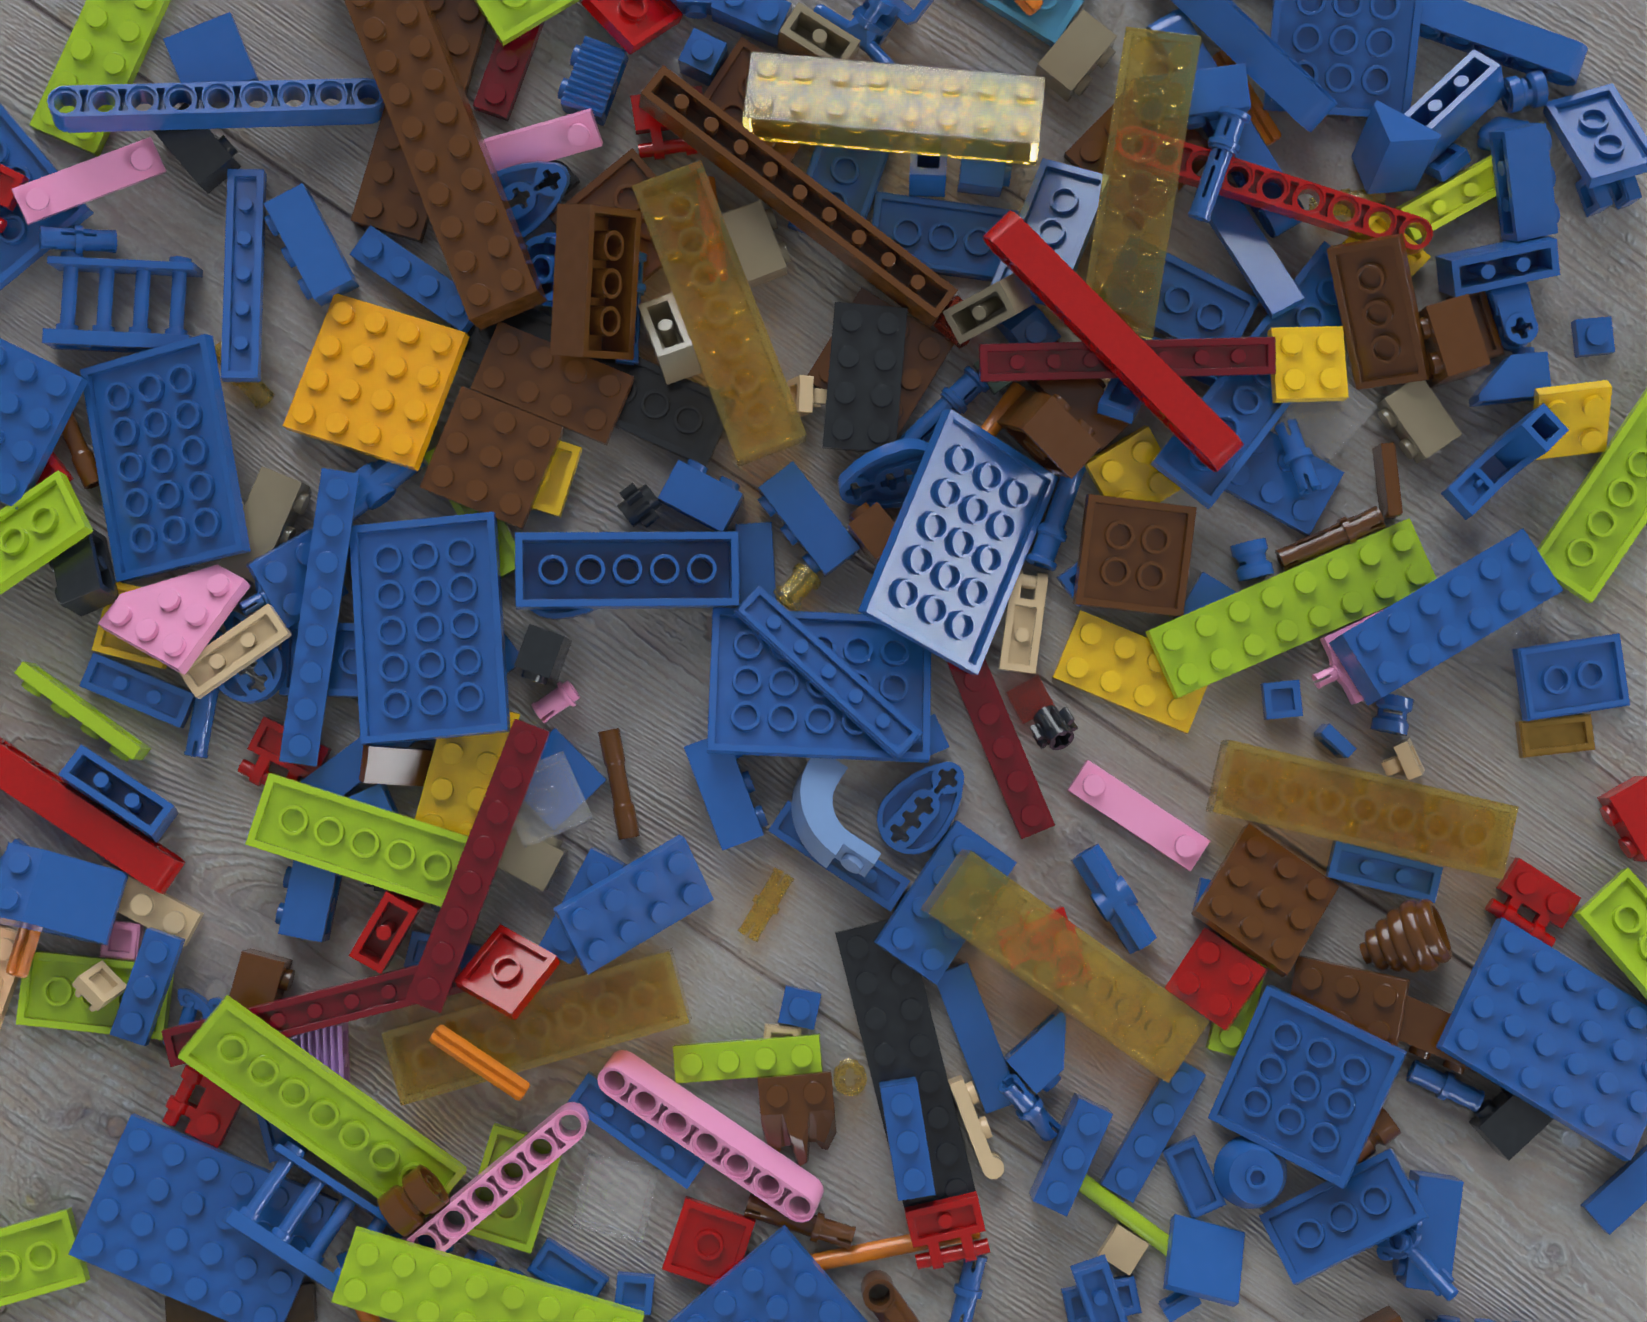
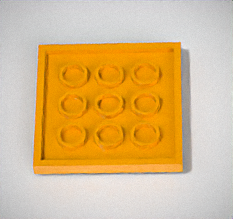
M336 294L333 296L283 427L295 433L419 471L470 337L466 332Z

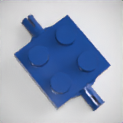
M313 529L306 530L246 564L255 580L257 593L238 603L239 607L243 609L242 612L245 616L266 604H270L287 628L299 622ZM350 545L348 551V558L350 557ZM345 585L343 586L342 596L349 593Z

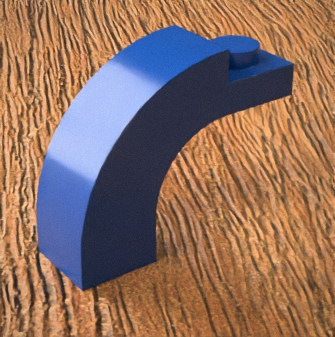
M1544 403L1509 428L1456 476L1457 478L1441 492V495L1467 520L1512 477L1548 452L1569 429Z

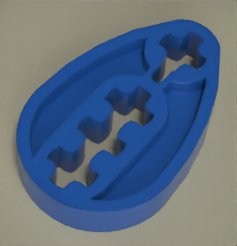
M536 161L521 163L497 171L508 201L517 196V188L521 192L528 191L530 197L526 200L527 207L520 203L511 208L523 238L539 228L553 214L557 204L561 203L570 184L568 170L565 166L556 162ZM548 169L552 174L556 172L560 174L561 178L557 181L558 189L553 185L546 186L540 190L537 189V186L547 179L546 171Z
M906 438L884 444L867 452L839 475L838 487L840 497L846 503L858 506L867 502L871 507L878 502L882 508L902 507L928 442L920 439ZM911 469L912 474L905 475L903 470ZM893 473L895 479L888 480L886 475ZM857 483L860 488L853 489L850 484Z
M232 611L224 622L226 631H229L247 617ZM218 629L216 634L213 636V638L207 645H209L211 642L222 636L224 633ZM276 646L256 660L258 664L254 667L255 673L263 678L266 676L268 678L264 682L266 688L264 691L256 688L252 689L255 680L249 674H242L243 670L218 686V688L226 696L242 703L254 704L271 698L281 688L286 676L287 666L282 650L279 646Z
M943 762L925 767L901 781L883 798L877 811V827L882 839L891 848L904 854H920L930 850L940 841L952 823L962 798L964 773L961 767L953 762ZM951 768L955 770L956 774L953 777L957 782L955 786L952 787L947 784L938 793H934V789L941 781V777L938 775L939 771L943 769L947 772ZM929 796L932 799L930 802V807L933 809L929 815L922 812L918 816L921 824L918 828L910 826L906 830V834L909 836L906 842L899 839L894 843L890 839L893 836V832L890 830L893 824L899 827L902 826L905 822V818L902 816L903 812L907 810L912 813L916 810L915 798L925 799Z

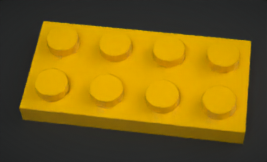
M1082 610L1078 612L1052 675V678L1185 734L1190 730L1207 688L1205 686L1174 699L1147 637Z
M509 711L510 729L514 719L519 720L521 713ZM509 732L437 739L415 819L469 836Z

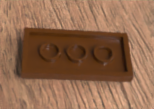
M1403 233L1330 246L1327 249L1356 390L1428 380L1431 372Z
M498 322L471 389L607 446L635 380L634 376L588 357L550 355L551 342L505 323Z

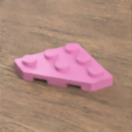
M217 564L120 594L98 624L105 631L185 675L251 585L244 578Z

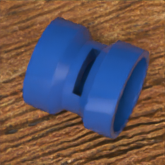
M1541 70L1528 72L1522 78L1517 76L1503 78L1506 94L1501 97V101L1507 113L1520 112L1526 106L1539 108L1547 104L1549 97L1548 84Z
M1266 538L1230 546L1232 557L1239 563V567L1236 570L1238 582L1274 574L1272 562L1266 560V551L1268 550Z
M1388 694L1376 701L1375 704L1378 707L1377 715L1372 718L1370 729L1407 736L1409 724L1406 721L1407 714L1412 711L1414 699ZM1383 710L1391 711V712H1396V713H1402V715L1394 714V713H1389V712H1383Z

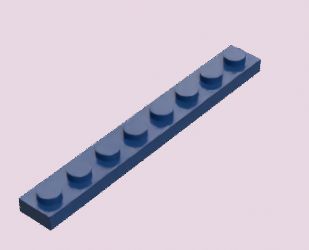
M326 468L321 469L279 757L280 762L317 766L359 473Z

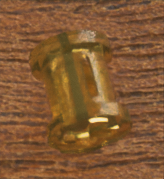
M797 563L792 568L793 574L782 586H777L773 590L775 597L780 603L791 611H800L802 601L812 590H817L821 586L819 577L810 568Z
M844 1059L834 1069L833 1080L836 1089L846 1096H854L863 1091L867 1082L864 1066L856 1059ZM849 1068L853 1069L855 1075H860V1078L854 1079V1085L848 1086L845 1079H839L840 1076L846 1075V1069Z

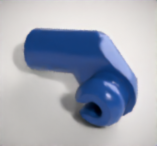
M1502 116L1495 117L1480 127L1477 133L1479 136L1477 146L1482 150L1491 151L1489 131L1527 124L1529 121Z

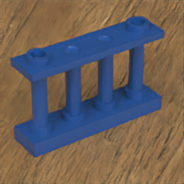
M62 251L60 256H47V263L58 271H63L60 323L56 324V329L43 328L42 343L52 349L139 353L192 338L190 335H187L188 331L184 330L187 277L203 278V270L192 262L191 258L171 256L169 261L85 258L83 254H75L74 251ZM78 272L99 273L96 325L92 326V330H79V326L75 325ZM115 274L136 275L133 326L129 327L128 332H117L115 327L111 326ZM151 275L172 276L169 328L165 329V334L151 333V329L148 328Z
M289 1141L284 1146L280 1143H275L271 1150L281 1157L247 1207L243 1206L240 1211L230 1208L222 1221L334 1293L342 1267L341 1269L337 1267L334 1272H331L321 1265L325 1259L322 1256L354 1207L357 1206L374 1217L367 1229L380 1233L383 1232L386 1226L392 1230L394 1229L382 1215L379 1206H374L302 1159L306 1154L305 1151ZM295 1165L312 1178L278 1228L274 1226L270 1232L258 1224L262 1219L259 1215L292 1166ZM325 1185L343 1198L311 1247H305L303 1252H300L290 1245L294 1239L291 1235Z

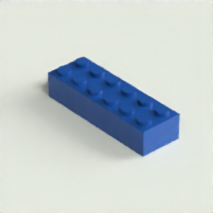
M1523 528L1351 628L1329 644L1369 706L1562 592L1563 589Z
M738 531L515 532L516 610L737 608L739 606Z

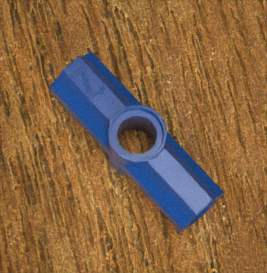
M380 459L377 462H370L354 472L359 473L360 476L353 521L369 509L374 510L385 504L395 495L396 488L419 471ZM423 461L421 463L419 471H421L422 468L426 466Z
M1099 844L1085 849L1071 859L1090 890V898L1106 922H1110L1129 954L1143 949L1157 938L1136 905L1138 901L1125 879L1121 875L1118 876Z

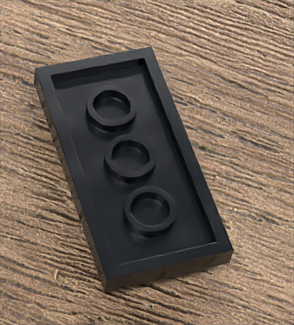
M835 302L822 449L869 452L884 444L897 441L908 308Z

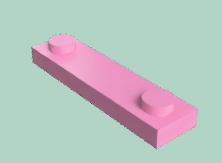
M592 108L484 139L496 172L521 163L553 161L602 147L603 144Z
M148 137L12 188L11 191L27 225L164 174L166 169L152 138Z
M1086 760L1067 791L1188 871L1193 869L1210 843L1209 839L1089 760Z

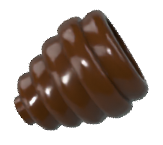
M1421 899L1418 902L1415 900L1402 902L1399 908L1390 910L1385 919L1378 920L1375 928L1368 929L1364 935L1365 942L1359 944L1366 964L1373 963L1380 971L1390 968L1395 972H1400L1403 969L1410 973H1415L1421 969L1430 972L1436 970L1440 963L1448 962L1452 957L1451 945L1445 926L1437 908L1429 899Z

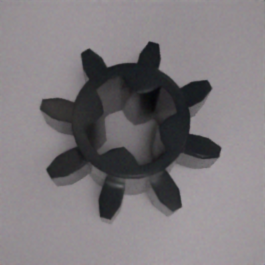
M632 482L619 493L624 500L617 507L633 527L642 522L647 528L660 518L655 510L662 506V504L646 483L637 489Z
M1049 705L1041 708L1034 715L1033 722L1035 724L1030 726V730L1041 749L1049 745L1052 750H1061L1071 744L1074 739L1073 731L1077 730L1078 727L1067 707L1059 711L1056 706Z

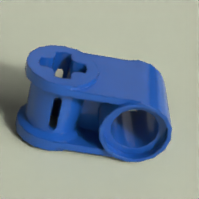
M1527 282L1485 291L1503 349L1512 352L1514 349L1525 347L1538 333V323L1532 307L1531 294ZM1514 327L1515 331H1522L1523 336L1520 337L1519 333L1513 334L1511 329Z

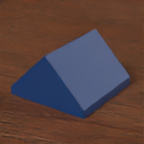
M1377 100L1371 109L1351 156L1366 193L1415 191L1442 134Z

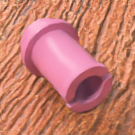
M569 680L564 683L559 681L556 689L531 704L533 710L544 724L568 706L575 707V701L580 699L577 690Z

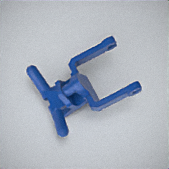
M865 0L861 6L855 8L852 13L854 18L851 21L823 4L816 5L813 11L859 39V48L885 74H890L895 69V63L882 50L881 44L898 19L907 25L917 23L934 0H921L915 9H912L903 0Z

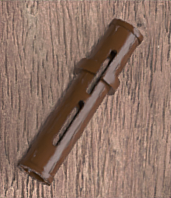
M1373 506L1348 519L1342 517L1329 528L1275 550L1276 558L1282 570L1287 571L1339 546L1357 542L1356 539L1384 528L1386 525L1383 515L1377 506Z
M750 1193L744 1212V1217L759 1220L780 1228L785 1225L790 1231L809 1236L812 1242L817 1243V1240L844 1247L847 1250H850L856 1226L825 1218V1214L818 1212L817 1215L814 1214L813 1218L807 1222H795L752 1193Z

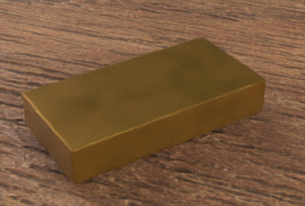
M1591 714L1515 722L1519 758L1595 750Z

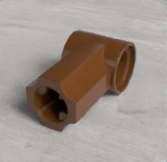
M873 1270L863 1277L861 1292L864 1303L873 1311L880 1322H920L886 1272ZM876 1284H883L888 1288L886 1295L881 1298H873L868 1293Z

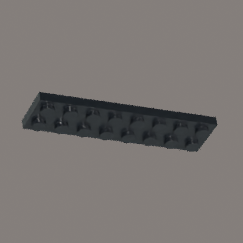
M533 308L501 321L551 342L552 317ZM498 323L482 330L473 325L467 333L470 338L462 358L480 365ZM639 357V364L637 365L617 364L615 359L590 358L632 375L635 378L615 425L616 428L686 460L692 459L708 467L737 404L735 400L687 378L667 385L660 366Z
M886 919L838 931L835 934L887 1142L888 1136L879 1082L916 1077L936 1195L902 1200L905 1208L976 1190L922 976L874 943L889 920Z

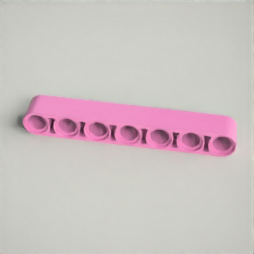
M619 1050L611 1055L597 1078L599 1088L607 1096L789 1219L803 1223L813 1218L824 1193L823 1185L818 1178L635 1054L627 1050Z
M576 1102L562 1105L454 1194L444 1208L434 1216L429 1215L425 1218V1223L410 1236H404L401 1239L419 1244V1236L429 1235L436 1242V1246L433 1249L445 1252L584 1136L589 1121L586 1108ZM566 1115H574L580 1120L581 1126L576 1130H568L562 1125L561 1118ZM537 1139H545L550 1142L552 1150L547 1154L538 1153L533 1148L532 1142ZM516 1163L522 1168L523 1174L515 1178L510 1177L504 1171V1165ZM479 1187L489 1188L494 1194V1199L490 1201L480 1200L475 1194V1189ZM450 1211L460 1212L465 1218V1223L461 1225L452 1224L448 1221L446 1213Z

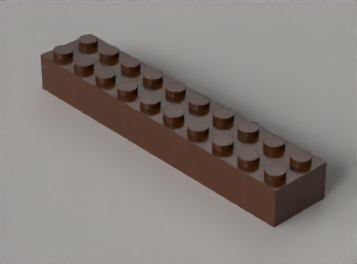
M344 0L469 321L482 330L547 302L548 300L429 1Z

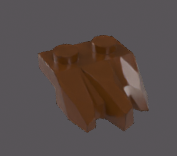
M831 1070L818 1073L758 1077L761 1124L766 1144L778 1152L781 1151L782 1147L790 1146L796 1163L799 1166L809 1161L810 1142H816L821 1149L828 1150L837 1133Z

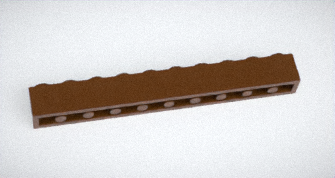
M662 65L641 92L639 106L641 109L898 305L908 308L907 311L927 327L931 328L958 291V289L666 66Z

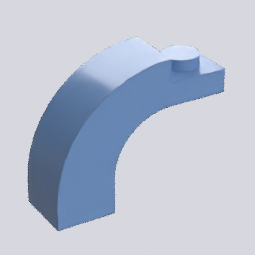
M810 758L800 773L792 794L791 810L796 832L811 856L825 868L836 858L846 870L855 874L859 873L865 877L875 865L881 852L845 829L837 819L833 808L834 790L848 767L836 759Z

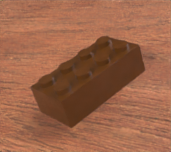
M557 204L550 355L634 360L642 211L594 204Z

